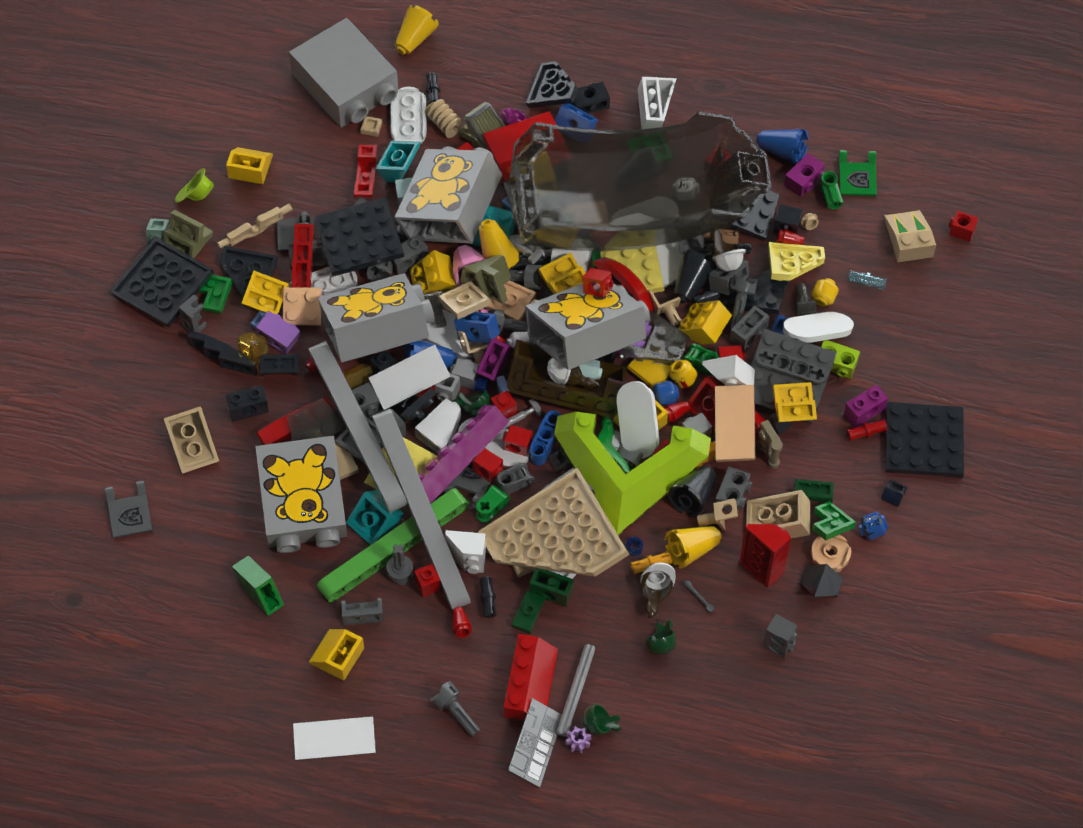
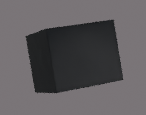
M779 204L773 233L778 234L779 229L784 230L785 228L797 234L803 209Z

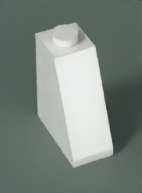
M446 398L415 427L416 438L437 455H439L438 452L446 445L448 446L452 442L451 439L456 433L461 420L459 405Z

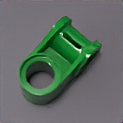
M692 343L689 346L688 353L681 360L689 361L695 370L711 376L713 374L702 363L703 361L719 357L717 353Z
M495 485L491 486L476 504V519L481 523L490 522L507 505L510 496Z

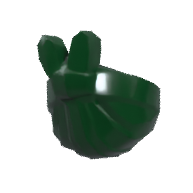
M483 390L468 398L463 393H459L454 402L459 405L462 411H466L476 417L481 407L490 405L491 398L489 393Z
M667 620L665 626L663 623L658 622L656 625L658 632L646 639V644L650 651L658 655H665L675 649L676 636L672 630L673 623L671 620Z
M600 704L588 707L583 714L584 727L592 735H602L610 730L617 732L622 729L616 724L621 718L618 715L610 717L606 709Z

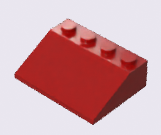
M550 111L482 134L488 151L493 154L494 161L502 173L501 185L505 181H514L512 162L544 151H546L552 167L567 163L572 158L566 141Z

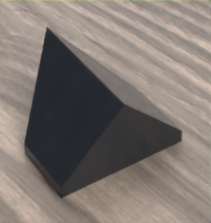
M828 564L810 565L805 567L799 584L804 586L814 597H837L843 578Z

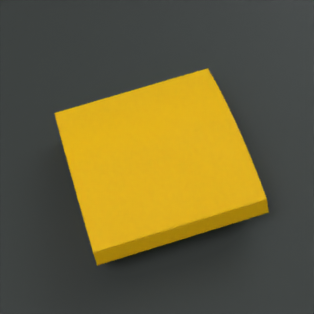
M571 252L538 269V272L553 294L583 284L582 276L585 274L582 266L579 267Z
M253 271L241 304L265 313L270 311L273 314H278L284 297V288H287L289 283Z
M653 343L642 351L627 368L653 388V385L656 383L668 381L671 365L677 360Z
M811 382L772 386L778 422L817 420L815 400H813Z

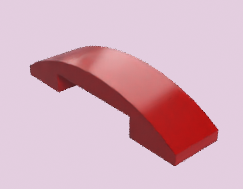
M359 145L354 197H373L377 145Z
M607 257L593 262L598 269L610 271L629 290L636 301L641 300L646 304L649 312L655 309L648 290L629 268Z

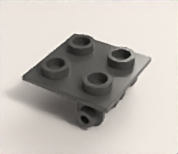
M306 211L300 213L299 218L277 221L278 251L289 250V242L294 241L295 224H314V217H310Z

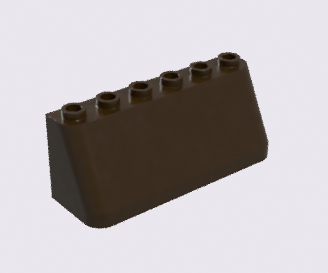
M516 339L507 379V388L511 393L605 417L617 415V394L620 388L626 384L627 367L600 361L602 374L600 380L596 379L599 387L585 388L579 384L574 386L559 384L553 381L547 372L548 362L553 357L537 344Z

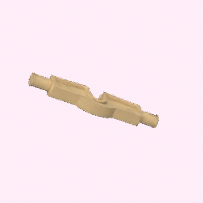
M288 203L280 209L275 207L259 215L254 226H251L250 223L241 225L226 234L227 238L217 242L218 247L222 249L229 244L234 246L246 238L260 234L268 226L283 219L284 214L292 211L291 205Z

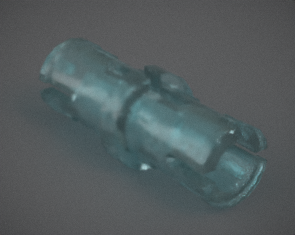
M850 270L848 281L863 284L864 287L871 286L884 290L887 278L873 276L869 272L865 274Z

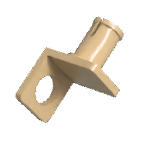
M648 291L654 302L655 309L653 311L655 315L665 313L672 327L675 326V323L676 325L680 324L682 319L675 309L679 306L680 297L660 305L653 291Z
M458 331L463 352L467 354L472 353L475 363L480 364L484 357L483 350L488 348L489 343L485 344L482 342L469 347L465 332Z
M735 499L713 503L714 512L697 516L699 526L717 524L722 531L726 530L725 520L738 516ZM726 505L732 506V511L729 514H723L722 512L723 507Z

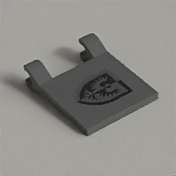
M472 460L444 489V494L455 487L473 493L475 496L473 497L472 507L476 508L477 502L486 494L491 483L473 472Z
M144 481L136 483L138 496L115 500L113 487L105 488L113 538L153 531Z

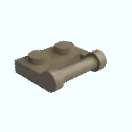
M766 420L761 423L757 445L768 457V466L775 469L780 463L779 453L782 450L783 444L769 421Z

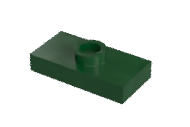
M795 479L794 491L802 490L810 501L833 502L834 482Z
M527 591L513 620L512 628L531 634L545 603V597Z

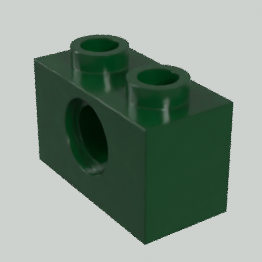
M536 568L530 581V592L567 607L574 591V579L549 570Z

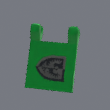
M840 150L841 195L877 196L876 151H869L868 163L847 162V150Z

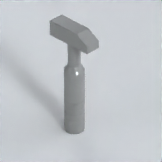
M509 239L517 251L530 255L528 261L531 264H534L543 254L541 247L533 252L528 247Z
M533 398L529 400L528 403L531 408L507 419L509 423L505 428L524 419L526 415L535 412L540 417L541 408L536 400Z

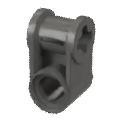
M519 463L498 474L497 487L509 495L522 488L531 486L535 482V478L530 475L526 463Z

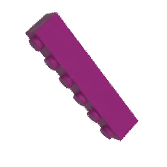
M484 405L481 407L478 415L465 424V429L462 432L456 433L451 439L452 442L448 446L446 445L438 452L439 455L425 465L426 469L422 473H418L430 503L509 423L495 405Z

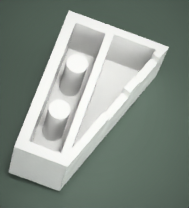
M641 78L638 87L642 133L661 130L676 82L675 78Z

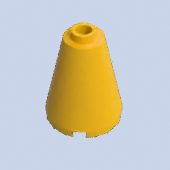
M412 5L409 6L395 42L398 53L402 55L410 54L437 29L439 23L437 19L434 21L431 18L433 15L417 5L412 8Z
M484 220L479 226L483 256L487 259L495 255H502L505 257L508 269L513 267L519 261V252L495 220Z
M714 526L673 529L665 535V540L668 539V545L665 548L666 552L668 551L671 556L672 563L674 565L678 564V568L681 569L718 546L722 536L720 531Z

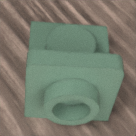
M150 219L146 229L147 245L155 237L163 241L164 231L169 228V220Z

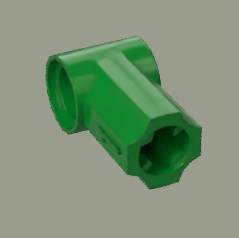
M826 171L821 176L819 189L824 195L827 208L835 210L843 206V199L837 184V175L832 171Z

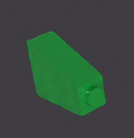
M247 556L232 566L239 582L267 616L284 606L272 577L253 559Z

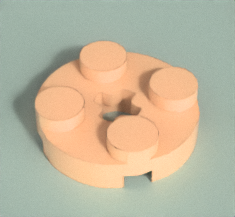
M841 535L826 541L819 536L812 545V562L814 565L828 564L835 572H840L849 563L851 548H849L847 540ZM833 549L835 555L830 556L826 551Z

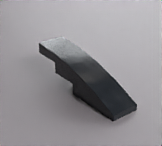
M190 330L188 334L189 345L204 349L205 357L219 360L221 368L253 376L257 375L256 363L242 352L213 337Z

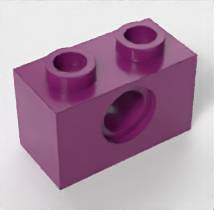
M807 153L785 175L784 186L802 197L806 192L809 193L817 181L820 182L825 164Z
M492 338L476 373L497 382V377L503 375L514 348Z
M875 385L847 402L844 416L854 427H858L886 410L888 397Z

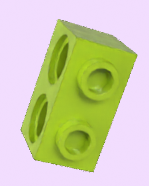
M824 340L822 348L837 352L831 372L840 377L851 379L858 363L860 351Z

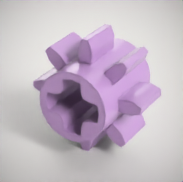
M575 726L572 732H567L569 739L566 740V745H571V752L576 750L582 753L585 747H590L588 741L591 740V734L585 733V727L577 729Z

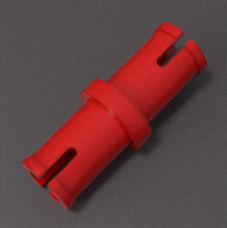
M884 419L869 424L866 422L862 426L847 429V436L850 441L862 437L869 438L872 434L887 431V425Z

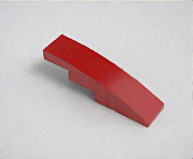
M314 224L294 225L292 288H311Z
M325 397L274 421L258 431L257 436L263 445L283 443L299 437L302 431L316 427L319 421L335 416L336 411Z

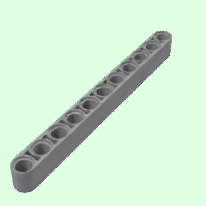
M324 341L308 348L389 512L391 513L408 505L406 497L327 342Z
M391 409L373 415L372 420L398 483L406 497L408 507L430 560L441 580V586L451 610L470 604L471 601Z

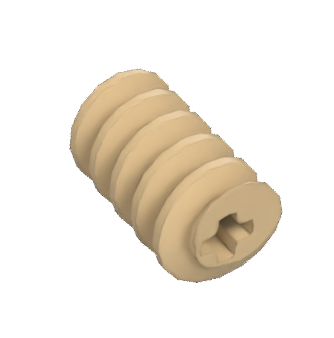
M443 99L432 102L426 107L425 114L441 129L447 138L454 137L458 133L462 120L458 118L456 113H453L452 109H449V106L445 104Z

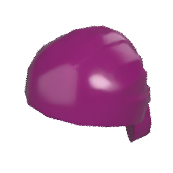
M512 108L503 109L500 115V119H502L506 126L527 119L526 115L521 111Z

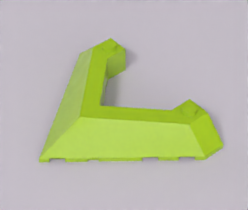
M573 412L557 416L554 433L556 439L560 442L575 469H579L585 481L594 489V496L618 536L627 526L642 516L648 508H651L665 496L674 484L689 475L701 462H704L709 455L711 438L692 428L673 426L670 444L625 474L594 435L596 414Z

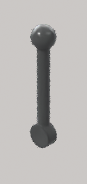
M686 580L684 586L689 588L706 606L708 613H712L714 606L705 601L694 589L691 581Z

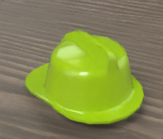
M204 168L200 169L193 179L179 191L175 202H181L186 197L195 201L202 200L210 193L214 184L204 175Z

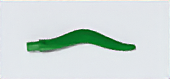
M602 416V431L598 436V440L612 458L628 473L630 472L628 464L612 445L613 423L610 417Z

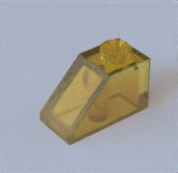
M249 332L236 338L238 350L255 362L257 366L260 362V355H265L268 352V344L265 337Z

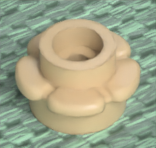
M812 213L805 214L801 220L802 227L807 230L815 229L819 223L817 215Z

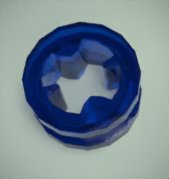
M480 375L475 384L474 391H487L490 379H484Z
M630 537L626 541L625 548L630 556L635 557L642 553L644 544L640 538ZM631 544L638 545V549L631 547Z

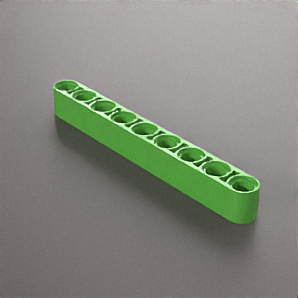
M456 488L448 491L431 503L440 527L461 514L469 505V502ZM413 517L321 579L317 584V588L328 602H334L386 566L393 557V546L395 544L397 546L402 544L405 553L422 541Z

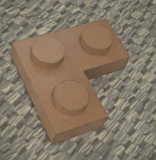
M702 227V235L705 237V240L712 241L710 237L711 228ZM717 228L724 242L732 245L738 244L739 231Z

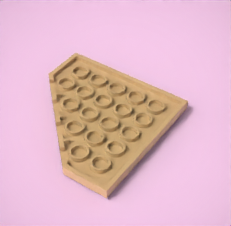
M578 468L478 531L486 535L488 551L493 560L501 564L596 577L629 555Z

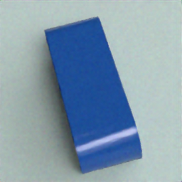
M558 411L547 412L530 445V461L536 466L545 464L557 440L554 435L556 423L552 424L550 422H557V416L561 415Z

